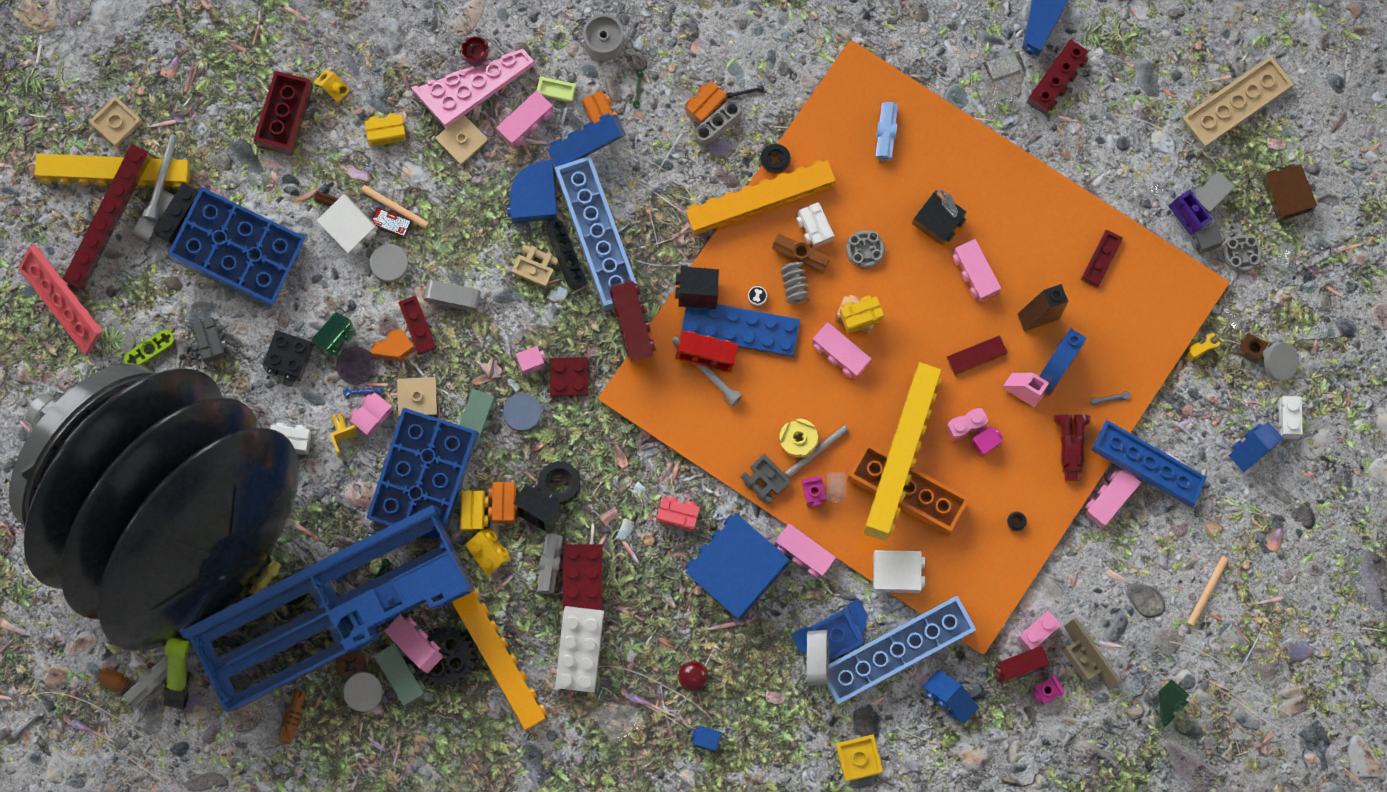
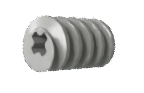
M803 262L789 263L781 269V274H783L782 281L785 282L783 287L787 289L785 291V295L788 296L786 302L789 304H800L810 300L804 297L809 294V291H803L804 288L808 287V284H802L806 277L800 276V274L805 272L804 269H799L800 266L804 265Z

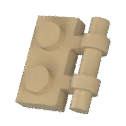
M524 244L522 252L527 253V256L518 255L511 273L546 288L554 272V269L548 267V265L551 263L557 266L558 260L549 252L544 253L537 250L535 246L530 247ZM534 257H537L543 260L542 264H540L538 262L533 261L532 259Z

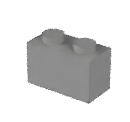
M1219 171L1215 175L1210 174L1204 181L1205 185L1202 188L1198 186L1193 191V194L1208 214L1235 187Z

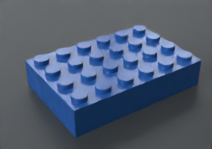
M201 187L168 252L167 259L272 308L306 237Z
M403 407L366 518L391 526L433 505L440 508L443 514L440 520L447 532L479 433L476 430ZM437 529L421 536L443 543Z

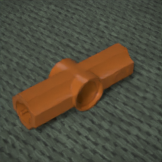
M780 233L772 246L773 250L792 258L795 262H803V264L823 273L830 260L829 256L810 248L806 243L797 242ZM798 250H804L806 252V255L799 256L796 252Z

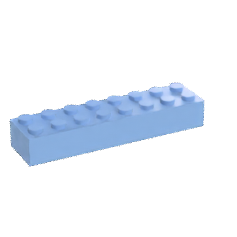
M591 156L555 167V175L605 312L614 309L608 286L627 280H632L634 283L636 281Z
M955 596L830 663L829 684L826 686L837 706L971 635L976 631V628L959 597Z

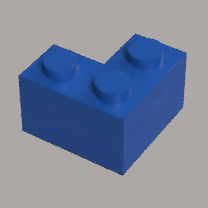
M1269 421L1263 426L1260 423L1244 436L1246 438L1245 441L1241 442L1239 440L1231 447L1234 451L1228 456L1245 472L1284 438Z
M937 670L923 685L927 692L926 697L933 703L937 701L942 709L948 711L947 716L954 722L958 720L965 724L979 708L960 683L940 670Z

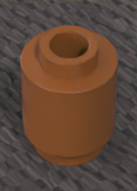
M106 668L105 671H100L97 681L100 682L99 686L114 692H123L128 678L123 673Z

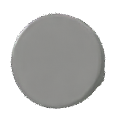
M858 231L850 236L846 246V254L850 262L855 266L871 268L881 261L884 254V243L875 231Z
M1244 234L1230 238L1223 249L1225 263L1229 268L1237 272L1253 270L1260 262L1262 250L1257 239L1254 236Z
M385 244L375 249L372 253L370 268L374 276L381 282H394L406 275L408 258L404 250L399 246Z
M1276 342L1263 351L1264 366L1268 378L1288 380L1295 374L1298 367V354L1291 344Z
M360 671L351 675L346 680L342 694L350 708L365 712L372 710L379 704L383 689L377 677L371 673Z

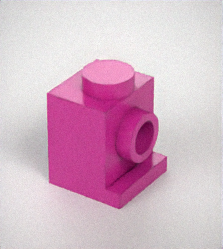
M817 476L803 479L801 484L806 505H811L812 507L823 505V502L826 501L822 477ZM817 489L818 493L812 494L811 490Z
M1054 675L1035 686L1032 695L1036 702H1040L1043 706L1063 695L1065 691ZM1046 687L1051 689L1050 694L1045 693L1044 689Z

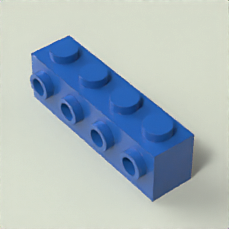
M610 113L604 114L599 117L600 121L596 123L590 122L583 126V130L569 133L567 135L568 138L563 141L558 139L552 142V146L547 150L555 167L585 158L626 136L618 116L610 115Z

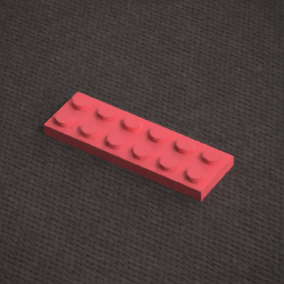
M35 244L29 246L18 269L84 355L90 353L102 333L100 326L95 323L87 309L78 301L77 296L72 293L66 282L61 279L55 268L44 257L43 252Z

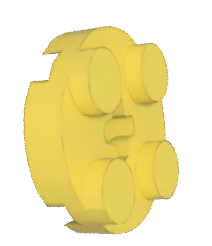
M795 419L791 423H786L781 429L779 436L782 449L788 455L798 458L808 457L816 449L819 440L814 425L805 419ZM802 434L803 441L796 442L794 437Z

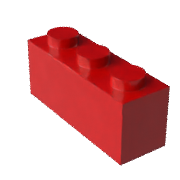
M682 331L675 359L731 373L738 344L729 340L715 339L708 335H698L692 331Z

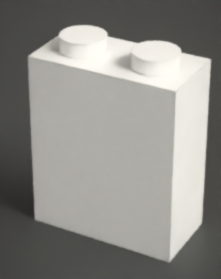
M345 194L317 219L321 226L349 254L359 252L363 247L362 244L366 240H371L377 234L375 231L378 227Z
M875 550L873 553V592L920 593L921 588H925V576H921V568H925V557H921V551Z

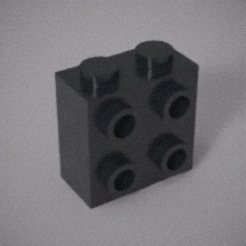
M935 190L914 217L912 224L943 246L946 241L949 243L955 236L954 230L957 227L961 228L967 220L964 218L967 211Z
M681 266L680 274H676V285H679V287L675 289V299H678V307L716 309L719 269Z
M275 330L263 363L264 369L267 370L266 373L272 376H277L278 374L285 376L284 379L291 382L301 381L314 345L312 341Z

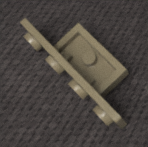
M1077 618L1072 619L1064 628L1074 640V643L1062 650L1084 683L1098 675L1108 690H1111L1121 680L1084 630L1082 624L1079 623Z

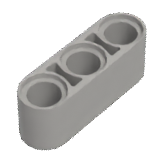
M736 101L727 102L702 122L695 131L696 142L701 146H706L738 121L741 112L739 103ZM729 109H735L737 113L729 114L727 111ZM719 120L723 124L721 126H715L713 122ZM701 132H706L709 136L706 138H702L699 136V134Z
M162 189L157 206L158 220L156 222L149 221L141 216L133 229V235L148 243H152L156 237L153 229L174 195Z
M428 280L423 300L448 307L477 311L481 291Z
M828 630L807 632L808 686L829 684Z

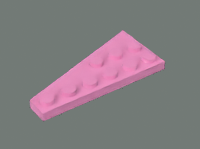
M520 49L503 55L500 59L492 62L489 60L483 62V65L471 66L448 74L443 79L431 80L427 82L428 84L420 87L417 85L411 87V89L438 121L447 128L530 69L535 63L524 49Z

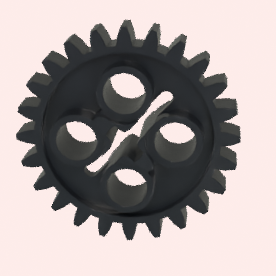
M444 626L442 632L437 627L436 633L433 634L429 631L430 637L427 638L429 642L434 641L439 647L440 642H443L444 652L448 656L446 660L450 668V674H447L446 664L442 659L428 674L421 669L417 671V675L422 676L421 680L423 682L428 680V686L430 687L435 683L437 690L440 685H442L444 690L447 689V685L454 689V683L456 682L459 686H462L461 679L468 681L466 674L473 675L470 667H476L472 662L477 660V657L472 655L476 652V649L470 648L474 643L472 640L467 641L468 635L462 636L463 632L461 630L455 633L454 627L451 628L450 632L446 626ZM450 643H457L454 650H448ZM455 661H461L459 668H452ZM437 666H442V672L434 674V669Z

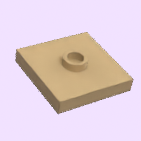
M114 96L89 121V124L117 148L143 121Z
M465 115L448 126L435 138L461 166L488 142V138Z
M436 377L397 379L399 418L403 407L429 416H437Z

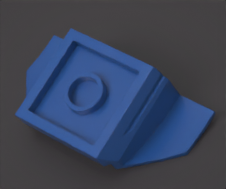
M859 598L843 606L844 608L810 627L805 626L790 634L799 652L807 654L808 631L828 630L829 661L863 644L867 613Z

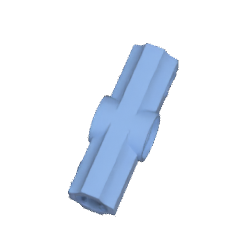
M885 102L881 106L875 155L877 159L882 161L892 160L898 104L894 102Z

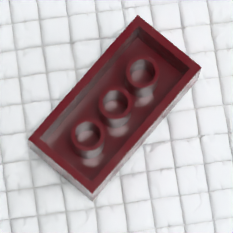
M274 71L253 139L256 147L293 156L313 90L311 79Z
M627 280L609 285L610 296L628 360L634 362L654 356L653 351L656 348L653 339L651 340L648 336V332H651L648 321L644 320L643 314L646 312L643 302H639L638 295H641L638 284L632 280Z
M563 544V612L565 606L602 610V544Z

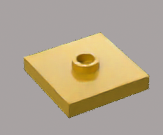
M874 734L835 744L845 783L884 773Z

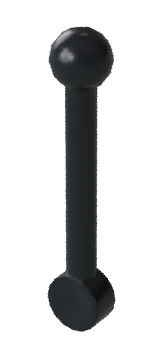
M759 85L757 88L729 92L726 93L728 95L727 99L757 91L761 93L764 91V87Z

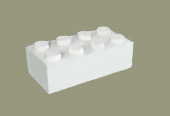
M565 606L555 688L595 692L604 611Z

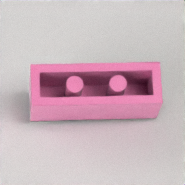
M536 90L496 127L497 134L512 149L516 145L520 146L529 133L533 134L543 120L547 121L552 116L553 105Z
M976 239L956 247L952 258L954 263L960 266L963 280L969 283L972 297L974 299L977 298L980 303L999 294L1001 287Z
M828 322L812 340L813 348L820 354L823 352L832 365H838L842 368L843 374L848 378L852 377L856 380L871 362V358Z
M1124 469L1120 472L1116 470L1109 478L1112 482L1108 486L1104 484L1097 492L1100 496L1096 501L1092 498L1085 507L1088 509L1085 515L1102 529L1141 484V481Z
M790 523L774 544L784 555H789L794 564L808 569L807 573L814 578L819 577L822 579L836 559L835 556Z
M400 614L384 632L418 668L428 674L444 657L439 652L441 648L434 641L429 642L427 640L428 634L421 628L418 630L415 627L417 623L411 617L405 618Z

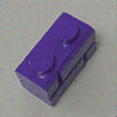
M1188 190L1168 205L1190 236L1213 220L1191 190Z

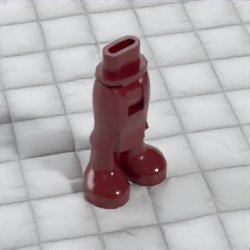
M1071 414L1054 416V422L1061 427L1062 472L1065 473V481H1080V473L1083 472L1082 468L1084 465L1085 426L1091 421V416L1076 414L1073 416L1075 435H1071Z

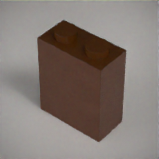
M1291 164L1284 167V170H1272L1266 173L1263 184L1278 222L1314 211L1317 207L1301 164L1297 166Z

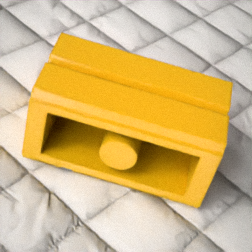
M391 113L385 118L373 116L368 121H365L369 147L407 141L402 115Z
M871 295L865 296L860 299L861 302L855 304L848 302L842 305L843 308L840 309L839 313L847 333L884 321V314L877 296L873 298Z
M461 491V532H480L485 530V527H488V515H485V508L489 507V496H485V491Z

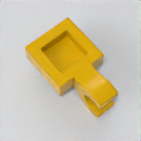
M1214 333L1208 335L1205 343L1200 345L1198 342L1189 348L1191 351H1189L1187 357L1190 362L1204 355L1209 350L1216 349L1220 345V342L1216 344L1211 343L1210 339L1215 336Z

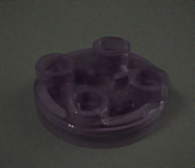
M355 346L342 350L336 362V369L344 382L351 385H360L367 382L374 374L375 362L368 350Z

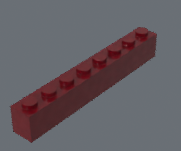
M133 144L130 145L63 277L65 282L84 291L152 157V154Z

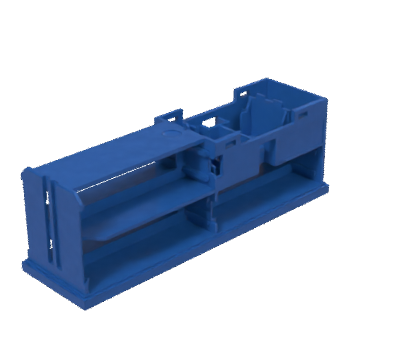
M431 505L182 630L183 638L189 639L223 709L226 712L238 710L380 639L376 627L425 602L428 603L430 609L436 607L438 610L475 591L440 520L443 515L440 508ZM434 529H437L438 533H440L443 543L439 547L340 597L337 596L330 581ZM311 592L318 608L218 657L211 641ZM329 628L336 644L236 694L229 680L230 677Z

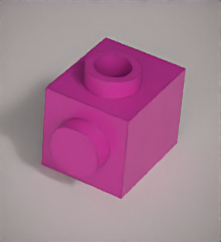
M992 426L987 429L983 427L975 433L977 436L971 441L975 450L983 458L1001 445L1002 435L997 429L994 430Z

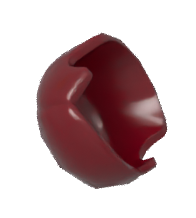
M469 37L461 44L460 54L468 63L480 64L485 61L489 54L488 43L481 37Z
M695 660L685 663L678 673L680 685L689 691H697L703 688L709 677L705 665Z

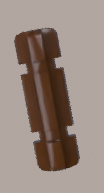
M319 191L314 196L315 202L324 203V205L329 207L339 199Z

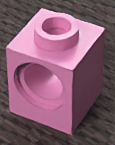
M538 346L516 354L523 376L545 368L544 361L547 360L543 350L539 351Z

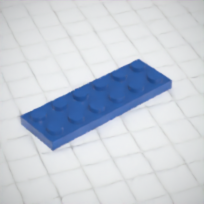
M717 304L716 309L686 307L681 332L692 331L698 335H708L715 339L732 341L738 344V348L793 357L800 319Z
M1108 420L1103 423L1091 450L1191 508L1196 504L1207 478Z

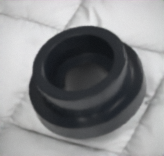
M1013 512L1007 519V524L1013 531H1021L1027 523L1025 515L1021 512ZM1014 519H1019V520H1020V524H1019V525H1015V524L1013 523V520H1014Z

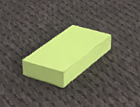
M540 76L537 91L545 98L573 103L577 85Z

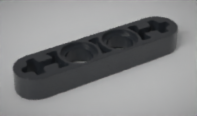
M553 220L546 226L547 235L567 285L573 290H578L585 284L584 273L564 224L560 220ZM559 242L565 245L566 250L560 248ZM566 259L571 261L572 267L567 265Z

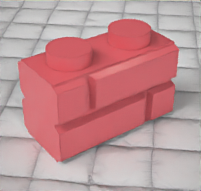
M667 496V499L662 498L656 523L694 532L700 507H697V504L694 502L686 501L681 503L678 502L677 498Z

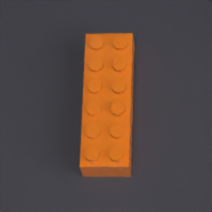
M866 443L847 480L875 495L888 454ZM915 468L909 469L908 474L911 475L908 486L904 485L903 491H906L903 502L898 503V507L902 511L950 536L970 498Z

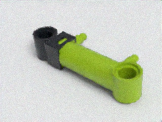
M183 636L180 639L175 637L168 639L165 648V656H167V682L164 687V706L180 710L185 709L189 696L187 656L190 641L183 638Z

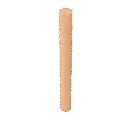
M366 185L362 187L361 192L405 218L412 220V222L422 228H427L429 222Z
M1221 557L1187 622L1189 626L1194 627L1229 560L1228 558Z

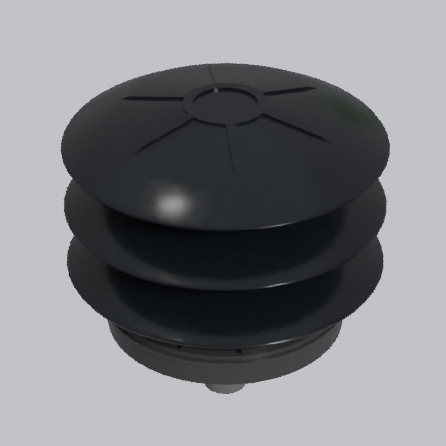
M119 364L90 375L65 394L56 397L50 394H43L30 404L26 412V421L31 425L29 437L16 460L9 486L11 510L15 518L24 527V554L32 575L46 586L62 589L68 605L79 615L89 619L100 620L101 628L111 643L126 650L142 651L165 646L168 639L174 637L180 639L182 637V630L220 612L249 584L270 555L290 516L298 488L299 464L295 448L284 434L273 429L260 428L253 411L238 400L223 398L220 388L207 374L193 369H172L156 373L138 364Z

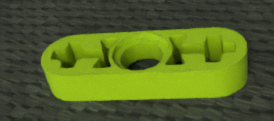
M169 330L160 331L129 351L124 357L125 364H133L129 363L131 361L130 358L133 356L137 358L136 364L145 365L173 347L175 344L174 335ZM165 335H166V337H170V338H169V341H170V342L167 343V344H166L165 341L162 342V341H163V338H162V337L165 336ZM156 340H157L158 343H160L159 345H160L162 348H160V349L158 348L157 344L155 343ZM148 345L155 347V351L151 355H147L144 351ZM139 351H141L145 359H142V357L138 353Z

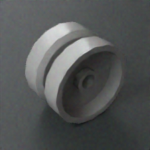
M598 14L586 22L583 29L584 49L588 55L598 61H610L621 53L624 46V31L620 21L614 16Z

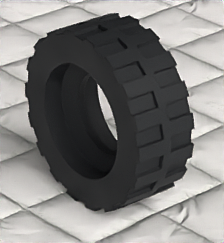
M555 461L543 467L538 478V487L541 489V493L546 496L548 494L553 495L558 499L557 502L563 505L577 497L581 482L578 471L572 464H568L565 461ZM555 474L565 475L569 480L567 489L563 492L552 490L550 487L552 476Z

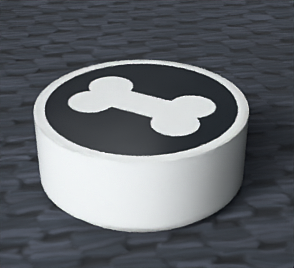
M755 286L749 290L748 300L752 305L761 306L766 302L767 292L764 288Z

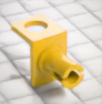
M324 70L314 81V84L322 87L335 102H339L350 90L334 72Z
M337 414L340 421L338 422L336 415L332 416L331 419L336 432L331 433L330 436L339 459H342L337 442L356 436L358 432L355 425L347 427L343 414Z

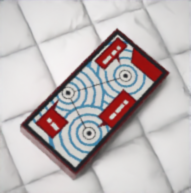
M379 207L376 208L371 220L378 229L404 239L412 225V220Z

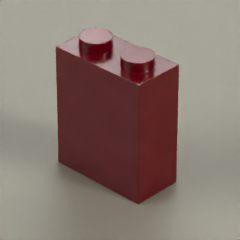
M1041 645L998 662L994 667L993 675L996 682H1000L1001 686L1044 670L1050 663Z

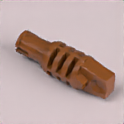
M294 689L291 704L286 707L280 725L279 742L291 744L302 718L303 710L301 708L307 692H300L301 690Z

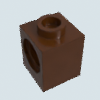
M1247 333L1236 354L1257 364L1260 359L1264 360L1263 351L1268 343ZM1251 345L1257 347V353L1250 350Z

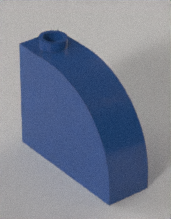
M552 160L530 164L514 179L510 190V206H507L508 218L511 217L512 223L557 220Z
M1070 328L1039 375L1040 378L1049 382L1045 392L1048 395H1051L1087 339L1072 328Z

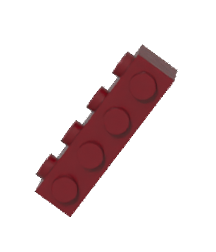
M1070 39L1030 94L1027 103L1044 115L1049 110L1052 112L1058 103L1056 99L1059 95L1063 97L1068 89L1066 85L1069 81L1073 83L1079 73L1076 71L1079 67L1083 68L1088 62L1087 55L1089 51Z

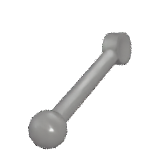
M41 708L38 709L36 715L17 731L11 733V737L17 739L19 734L39 716H44L45 711Z

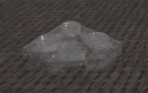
M605 702L590 713L613 746L645 723L644 719L632 705Z

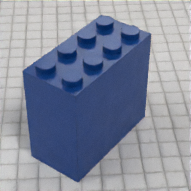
M736 513L734 516L731 514L724 521L725 526L721 531L719 529L715 531L711 536L712 541L709 545L704 544L698 551L700 555L696 560L692 558L685 566L687 568L685 573L741 621L791 561Z

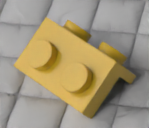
M491 529L480 531L465 544L486 575L492 574L503 563L511 560L507 549L501 545L496 533Z

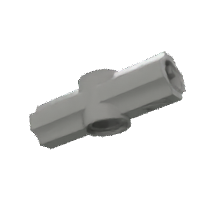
M546 534L544 551L541 554L539 565L540 576L537 592L554 594L556 577L559 574L561 563L560 552L563 536Z
M164 656L153 668L144 671L139 676L138 682L123 695L133 708H136L150 694L156 693L164 685V681L167 679V656Z

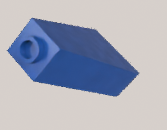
M1031 0L1022 49L1026 53L1039 57L1069 0Z

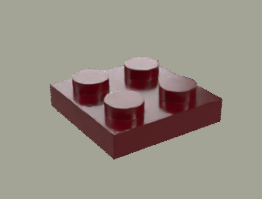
M588 357L549 358L550 397L589 396Z

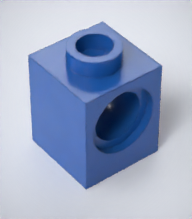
M699 725L698 730L694 729L691 740L694 741L693 746L716 753L722 732Z

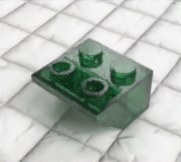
M335 312L311 339L313 345L329 359L333 355H338L345 341L349 342L355 334L352 321Z
M1172 679L1153 697L1154 726L1157 729L1161 726L1166 727L1176 717L1173 713H1178L1188 703L1186 699L1189 694Z

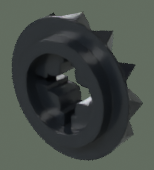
M781 144L766 146L760 157L762 166L774 174L783 172L789 166L791 159L788 149ZM779 154L780 162L776 161L772 164V158L770 156L775 157Z

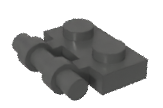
M765 454L750 467L754 472L751 477L746 472L740 477L746 482L745 485L748 488L751 487L758 494L757 497L760 500H764L767 504L773 500L768 494L771 490L778 495L791 483V480ZM759 478L767 485L764 489L756 483Z

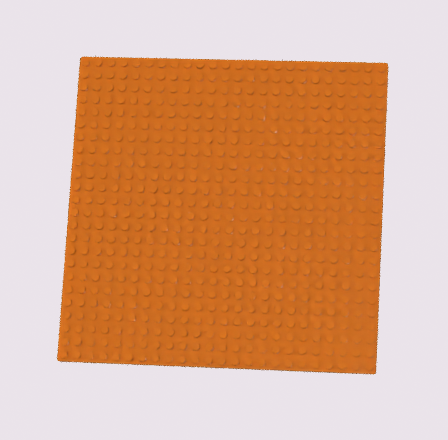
M851 40L777 143L788 149L791 157L789 166L783 172L774 174L767 171L761 165L748 184L755 186L764 179L772 180L779 174H789L799 167L804 166L807 168L816 161L822 160L824 162L828 160L836 180L835 186L718 227L690 266L719 269L717 304L800 319L794 356L788 357L737 347L731 373L710 368L730 389L737 390L742 395L740 401L731 407L726 402L725 394L695 364L675 359L677 346L672 342V339L675 336L680 338L686 307H678V299H675L674 289L649 324L651 332H648V336L651 340L653 339L656 348L653 351L654 356L634 362L629 361L626 357L599 395V401L785 525L790 523L835 556L836 559L872 583L873 553L875 550L921 551V557H925V568H921V576H925V588H921L920 593H887L920 615L958 596L976 628L974 633L960 641L983 655L1111 462L1091 451L1103 423L1108 420L1125 431L1132 432L1227 288L1229 282ZM885 102H894L898 104L892 160L882 161L877 159L875 155L881 106ZM779 154L775 157L770 156L772 158V164L776 161L780 162ZM935 190L967 211L964 217L967 220L961 228L957 227L954 230L955 236L949 243L946 241L943 246L912 224L914 217ZM818 202L834 233V240L814 250L829 256L830 260L824 273L805 264L799 267V269L805 270L800 276L806 277L802 284H808V287L804 288L803 291H809V294L804 297L810 300L800 304H789L786 302L788 296L785 295V291L787 289L783 287L785 282L782 281L783 274H781V269L786 264L795 261L773 250L772 246L779 233L797 242L806 243L804 238L805 230L803 227L800 228L796 221L798 211ZM1107 229L1123 237L1097 288L1081 280ZM858 231H875L884 243L883 257L874 267H857L847 257V242L850 236ZM973 239H976L1001 287L999 294L980 303L977 298L974 299L972 297L969 283L963 280L962 270L959 265L957 266L952 258L956 247ZM798 250L796 252L799 256L806 255V252L804 250ZM1062 284L1069 302L1061 318L1024 331L1017 314L1043 290ZM760 286L766 290L767 299L763 305L754 306L749 302L748 292L752 287ZM849 295H853L859 299L869 295L872 298L877 296L884 314V321L875 324L871 334L862 330L847 333L844 323L835 320L844 296L849 297ZM827 322L871 358L870 364L856 380L852 377L848 378L843 374L842 368L838 365H832L823 352L820 354L813 348V338ZM1070 328L1087 338L1051 395L1045 393L1035 408L1002 388L1012 373H1034L1039 376ZM1000 335L1008 352L1006 355L954 375L947 356ZM921 362L941 369L939 377L942 380L939 388L934 390L937 396L934 404L929 406V409L932 411L929 420L924 422V425L927 426L924 436L919 437V441L922 443L919 452H915L913 456L916 458L914 468L970 499L950 536L900 509L898 518H894L892 522L895 525L892 536L888 535L886 541H882L863 534L875 495L849 482L847 479L866 443L889 454L918 363ZM1123 392H1128L1130 394V397L1127 400L1121 398L1111 401L1100 402L1097 405L1091 404L1092 398L1101 399L1106 397H1112L1122 395ZM976 408H982L988 418L985 428L987 429L992 426L994 430L997 429L1002 435L1001 445L983 458H981L971 444L972 439L977 436L975 433H969L962 440L951 441L946 431V427L952 419L966 416L969 411ZM1055 415H1072L1071 435H1075L1074 415L1091 416V421L1085 426L1084 465L1082 468L1083 472L1080 473V481H1065V473L1062 472L1061 427L1054 422ZM795 419H805L811 422L818 433V445L843 425L848 428L849 431L790 477L791 483L778 495L771 490L768 494L773 500L769 504L764 500H760L757 497L758 494L751 487L748 488L745 485L746 482L740 478L745 472L750 477L754 474L750 467L763 454L784 474L802 459V457L798 458L788 455L781 447L780 431L788 422L791 423ZM802 434L794 437L796 442L803 441ZM821 476L826 501L818 507L807 506L801 484L802 480ZM760 478L756 481L763 489L767 486ZM812 489L811 493L817 494L818 490ZM1013 512H1021L1027 519L1026 526L1021 531H1013L1007 524L1008 516ZM1014 519L1013 523L1019 525L1020 520Z

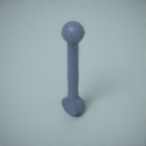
M1123 392L1122 395L1112 397H1106L1101 399L1092 398L1091 404L1097 405L1100 402L1111 401L1121 398L1127 400L1130 397V394L1128 392Z

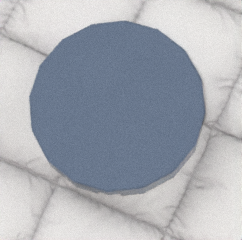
M515 394L504 404V420L514 430L521 432L529 431L536 427L541 418L540 404L530 394Z

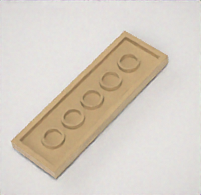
M1270 56L1184 115L1181 120L1202 147L1205 148L1292 88L1294 84L1273 57Z

